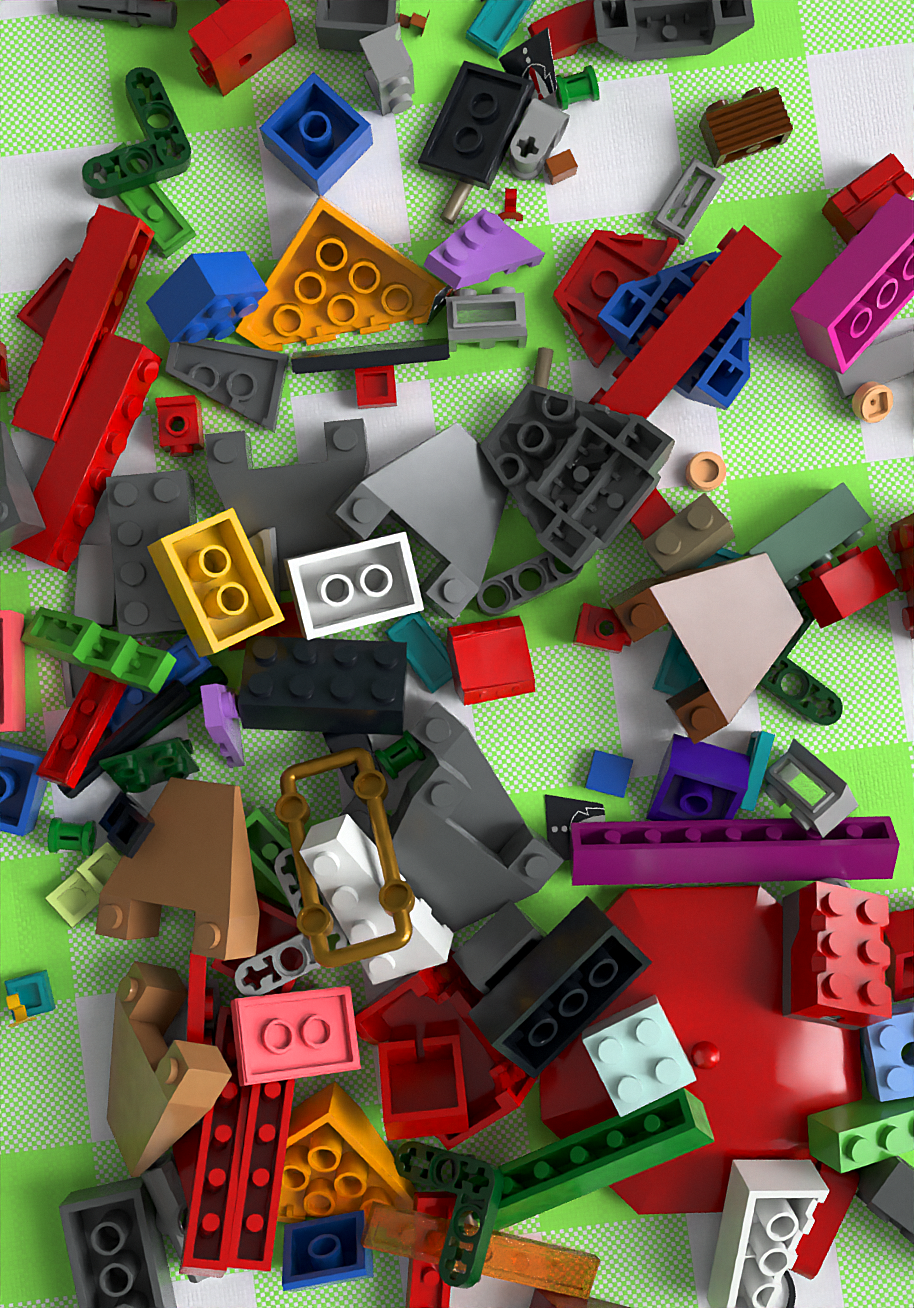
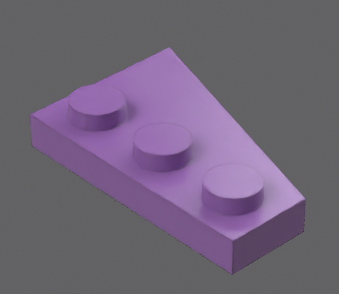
M483 208L429 253L423 266L456 290L487 281L491 274L500 271L507 275L516 272L518 267L527 264L529 267L537 266L540 264L545 253L507 226L498 215L490 213Z
M221 684L200 686L205 726L215 744H220V753L223 757H226L229 768L245 766L239 719L241 718L238 706L239 695H236L235 688Z

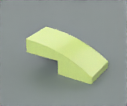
M106 842L77 867L76 871L51 892L45 900L73 929L99 905L100 892L122 857Z

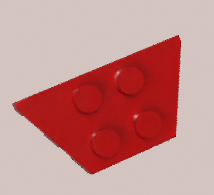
M595 229L554 291L552 299L590 362L597 369L615 343L597 320V316L621 284L633 280L636 282L656 275L658 271H661L680 242L676 238L668 237L667 240L644 238L643 234L628 233L626 235H618L614 231Z
M190 950L187 1042L212 1046V1029H204V1020H213V988H205L207 957L191 954L192 950Z

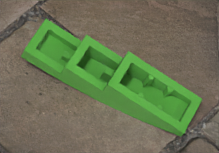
M44 607L39 608L20 639L25 644L58 659L154 694L159 693L177 661L167 651L141 645L131 636L101 628L93 620Z

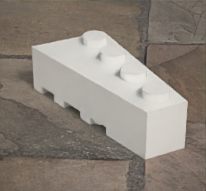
M348 814L311 826L299 852L350 944L353 945L394 933L396 930L393 917L384 911L379 902V892L385 882L377 847ZM400 874L401 880L406 881L405 878ZM415 897L414 908L409 913L412 922L410 941L398 950L360 961L373 985L447 962L454 934L445 924L441 926L431 915L432 909L422 898L418 900Z
M811 1160L732 1161L707 1293V1300L711 1308H773L782 1290L780 1280L788 1268L792 1269L798 1257L795 1249L802 1235H808L815 1222L812 1214L818 1202L824 1203L830 1191Z

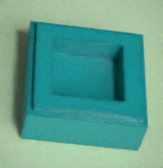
M47 970L8 979L4 982L8 996L18 993L20 1004L25 1005L28 1017L56 1009ZM11 1010V1012H12V1017H13V1021H14V1020H16V1019H15V1015H14V1011Z

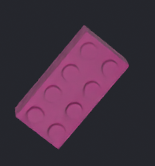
M895 193L884 206H881L875 212L873 218L860 233L851 238L847 247L832 263L823 269L820 277L806 292L797 298L795 304L790 309L806 354L842 375L914 296V201Z

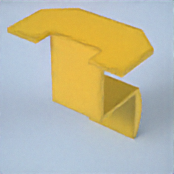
M18 993L6 997L8 1008L14 1011L16 1022L8 1027L12 1028L21 1023L37 1019L35 1017L28 1018L25 1005L20 1004Z

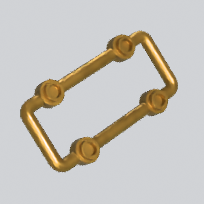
M353 747L286 768L280 777L282 796L276 802L275 814L289 831L304 907L297 916V927L302 935L310 940L315 961L323 967L336 968L404 947L412 936V922L409 913L414 908L415 896L408 883L401 880L383 804L388 795L389 787L383 774L375 770L371 754L364 748ZM357 763L360 774L355 778L353 787L359 800L367 805L385 882L379 892V902L384 911L393 917L396 931L330 951L327 937L333 930L334 921L327 908L320 904L316 881L299 852L306 838L304 825L309 820L310 807L305 798L297 793L295 782Z

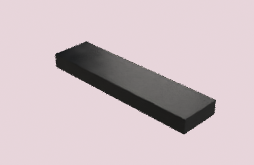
M438 338L293 352L291 362L293 373L304 374L448 360L450 354L448 339Z

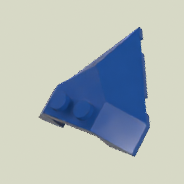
M715 251L658 271L656 275L636 282L633 280L618 287L597 316V320L624 355L631 360L637 356L642 349L637 343L652 325L657 329L660 328L669 317L663 312L678 293L685 297L695 285L690 281L692 275L705 260L712 264L721 252L717 253ZM751 295L673 387V390L687 399L723 410L728 409L750 378Z

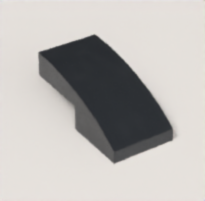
M122 791L118 793L98 823L108 833L107 838L126 857L131 859L155 826V822L150 814L131 795Z

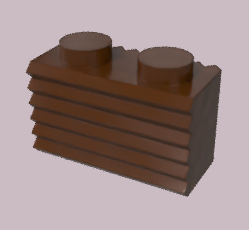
M756 87L743 94L741 100L730 104L725 99L719 100L706 108V112L703 113L699 123V128L715 168L732 163L735 160H740L743 157L746 158L754 155L757 152L761 153L771 147L787 142L793 131V124L790 123V117L785 109L782 96L779 94V88L774 87L765 91L763 87Z

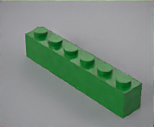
M683 1087L622 1117L617 1115L498 1166L503 1173L504 1189L493 1229L500 1231L714 1142L713 1133L702 1101ZM474 1176L467 1180L481 1187H488L489 1179L481 1176ZM473 1212L474 1220L480 1223L479 1216L476 1212Z

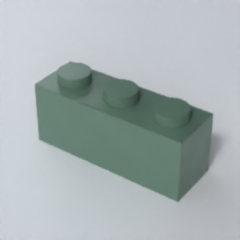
M842 482L744 553L743 557L766 552L788 591L802 581L799 573L808 566H811L814 570L830 561L834 557L830 550L842 542L846 548L864 536L865 532L862 530V527L869 523L871 518L845 483Z

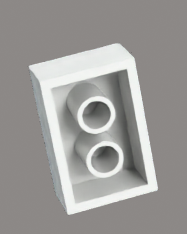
M396 531L366 540L283 559L301 633L307 640L424 610L406 531Z

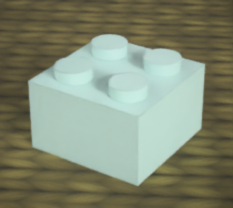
M656 995L582 1031V1041L620 1117L697 1080L693 1068Z

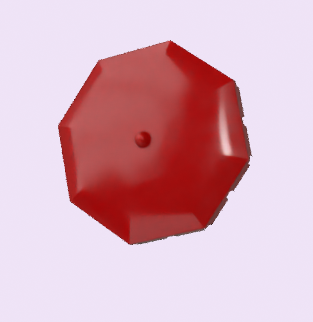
M747 883L698 886H633L634 888H627L624 892L619 893L603 912L628 935L652 963L588 1027L656 995L697 1079L684 1086V1088L702 1101L715 1141L608 1186L638 1215L723 1212L733 1160H811L813 1165L819 1161L811 1156L809 1152L807 1116L862 1099L860 1029L850 1030L783 1017V907L760 885ZM582 1032L539 1074L541 1121L560 1139L619 1115L582 1041Z

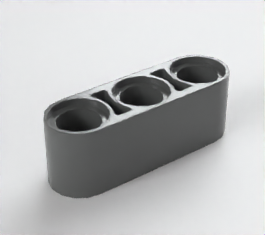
M546 551L483 582L480 590L477 592V607L486 616H501L572 582L580 574L583 565L572 573L563 574L555 568L554 560L556 556ZM526 571L534 572L540 579V587L533 591H526L519 584V575ZM490 588L501 590L505 596L504 604L498 608H490L483 601L484 592Z

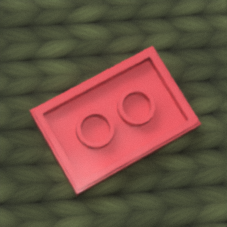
M350 986L230 1000L239 1087L361 1069Z

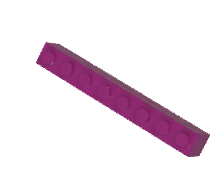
M890 816L846 817L823 838L811 827L805 831L793 818L583 822L570 824L569 861L572 886L819 881L825 878H838L842 880L892 879L900 843Z

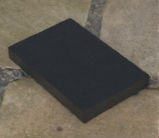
M463 61L418 160L420 168L490 190L535 90L533 80Z

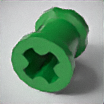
M591 65L584 67L583 72L563 78L560 75H556L557 89L554 94L561 111L567 110L568 105L590 99L592 102L599 100L598 81Z
M408 730L403 732L402 738L384 750L378 748L374 751L393 780L399 777L398 773L416 760L422 762L426 759V756Z
M54 817L48 831L49 852L58 853L60 849L82 851L83 855L91 856L96 843V822L94 820H87L85 824L63 822L62 818Z

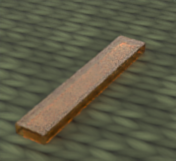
M373 1201L360 1242L364 1248L439 1265L451 1220ZM464 1223V1230L469 1237L478 1232L479 1226ZM493 1230L481 1275L589 1299L600 1259L595 1254ZM460 1242L459 1247L472 1251L473 1245ZM456 1261L455 1269L466 1271L467 1265Z

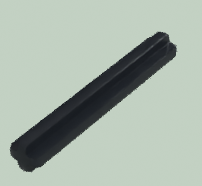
M173 680L93 751L74 789L57 784L60 791L69 799L75 798L105 772L99 765V760L123 754L130 750L190 697L191 693L180 680Z

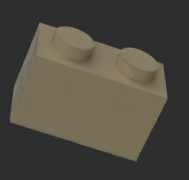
M703 493L641 542V544L665 576L687 569L694 570L735 538V534L729 520L710 498Z

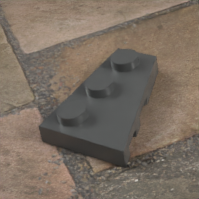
M202 339L195 343H188V341L170 343L165 372L169 376L275 433L289 362L288 354Z

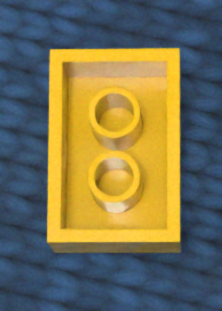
M233 508L161 538L147 546L199 658L221 651L285 620Z

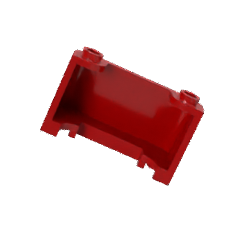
M451 949L446 963L404 975L354 1015L356 1031L359 1037L371 1045L378 1046V1043H384L387 1040L395 1042L415 1039L418 1063L426 1062L423 1038L459 1034L469 1132L436 1135L435 1137L441 1141L447 1151L519 1108L538 1076L535 1079L491 1046L468 1015L485 995L473 986L452 957L455 952Z

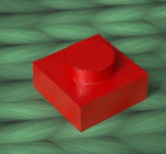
M394 365L355 369L358 409L397 406Z

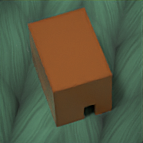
M570 149L546 159L544 164V170L548 173L551 185L576 175L578 168Z

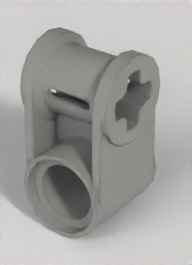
M536 98L531 101L521 125L510 144L509 169L516 178L524 181L532 180L541 173L545 160L549 158L553 149L560 142L568 125L570 115Z

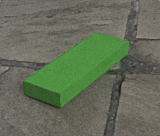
M123 142L112 151L119 150L127 146ZM132 159L126 164L127 169L132 173L140 174L146 171L138 159ZM119 165L115 166V172L118 171V178L121 179ZM98 172L99 175L103 178V180L107 182V177H103L101 173ZM157 183L116 195L132 216L141 218L155 232L152 241L166 259L197 236L193 228Z

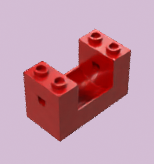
M216 0L220 8L188 31L193 45L189 52L198 65L196 70L208 88L215 85L224 97L296 44L289 6L284 0Z

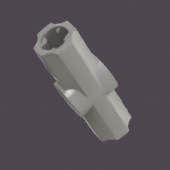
M165 1154L141 1174V1177L157 1209V1228L161 1234L170 1237L181 1261L188 1207L174 1154ZM182 1211H183L184 1218H183V1222H182V1224H181L180 1218H181V1214H182ZM187 1275L192 1283H198L209 1278L206 1276Z

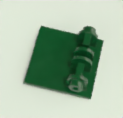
M181 737L99 760V765L124 793H141L150 789L152 785L169 781L171 777L186 779L189 774L200 771L199 766L191 757V754H194L190 739L182 740Z

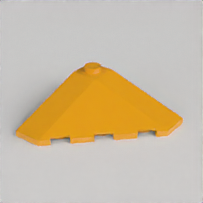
M320 194L264 284L269 291L257 302L259 304L258 308L253 313L242 318L235 332L263 350L277 352L283 350L282 345L306 340L308 346L336 340V334L360 330V335L390 330L389 324L413 320L414 325L427 323L434 298L446 285Z
M335 1081L304 1100L291 1112L277 1222L297 1223L305 1221L306 1217L324 1218L364 1210L367 1224L387 1227L386 1236L401 1238L411 1232L414 1192L418 1191L409 1179H405L398 1174L394 1163L395 1157L363 1110Z

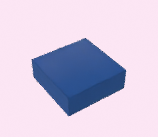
M594 750L584 788L624 798L633 760Z

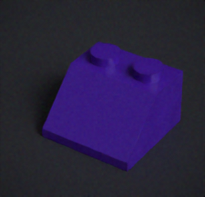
M673 734L661 762L646 819L651 821L733 819L748 790L750 756L701 741L694 745L688 737Z

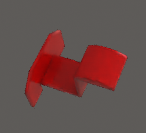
M505 188V212L498 214L503 221L504 219L523 221V214L516 212L517 189Z

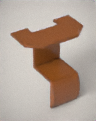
M429 12L427 17L416 13L409 17L400 13L398 23L400 22L401 27L408 29L410 24L422 28V37Z

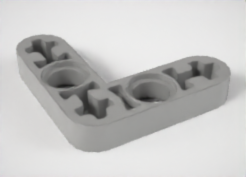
M292 847L279 853L275 860L274 868L297 918L301 911V892L299 889L294 893L290 885H296L299 882L293 872L286 874L283 866L288 863L286 856L289 854L293 856ZM316 882L318 894L323 899V906L327 908L334 921L331 934L338 933L340 939L335 944L336 949L346 947L348 938ZM299 933L245 960L236 970L234 980L236 987L242 994L255 997L263 995L321 965L315 961L310 940L306 939L302 933ZM295 947L301 951L304 959L300 968L288 970L281 964L280 956L285 948ZM271 955L273 967L281 978L275 980L274 972H271L260 980L261 987L257 988L253 982L246 984L244 977L249 973L247 967L252 966L255 971L266 968L270 963L265 957Z

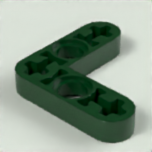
M134 68L126 75L125 80L128 102L146 141L96 156L86 161L82 168L83 185L86 192L95 198H109L180 175L190 167V143L160 78L150 68ZM143 83L145 88H149L150 102L146 103V97L142 89L137 88V84ZM153 114H161L167 117L169 124L164 128L158 129L152 127L147 120ZM170 138L174 152L180 154V159L174 160L171 155H167L166 141ZM132 159H142L147 163L148 169L143 173L136 174L129 171L126 164ZM119 165L121 179L118 178V171L115 172V166ZM100 172L103 177H107V182L100 184L98 179H94V174Z
M808 580L798 583L788 591L796 607L802 599L798 595V592H800L798 587L808 582ZM805 606L800 611L804 618L803 623L771 666L772 668H777L779 663L784 665V668L775 674L772 683L767 680L773 674L768 670L759 684L810 723L817 726H828L837 722L843 713L841 699L833 691L787 658L788 654L815 620L810 608ZM788 673L797 675L801 680V690L797 695L789 696L782 690L781 681ZM811 686L815 689V692L810 694L812 698L819 702L827 699L830 701L827 707L831 711L830 716L821 715L818 718L816 715L818 708L810 701H805L803 706L799 704V701L809 694Z
M415 1141L406 1142L398 1149L395 1155L394 1163L398 1174L405 1179L458 1194L439 1262V1272L444 1283L449 1286L463 1289L473 1287L478 1282L483 1270L504 1189L503 1173L497 1166L485 1161ZM411 1157L430 1161L428 1170L410 1165ZM453 1160L457 1168L456 1175L452 1181L444 1183L441 1177V1169L447 1161ZM469 1173L488 1178V1187H481L480 1185L468 1182ZM476 1212L480 1219V1227L475 1235L469 1237L464 1230V1221L470 1213ZM460 1242L473 1245L472 1251L459 1247ZM456 1261L467 1265L465 1274L454 1270Z

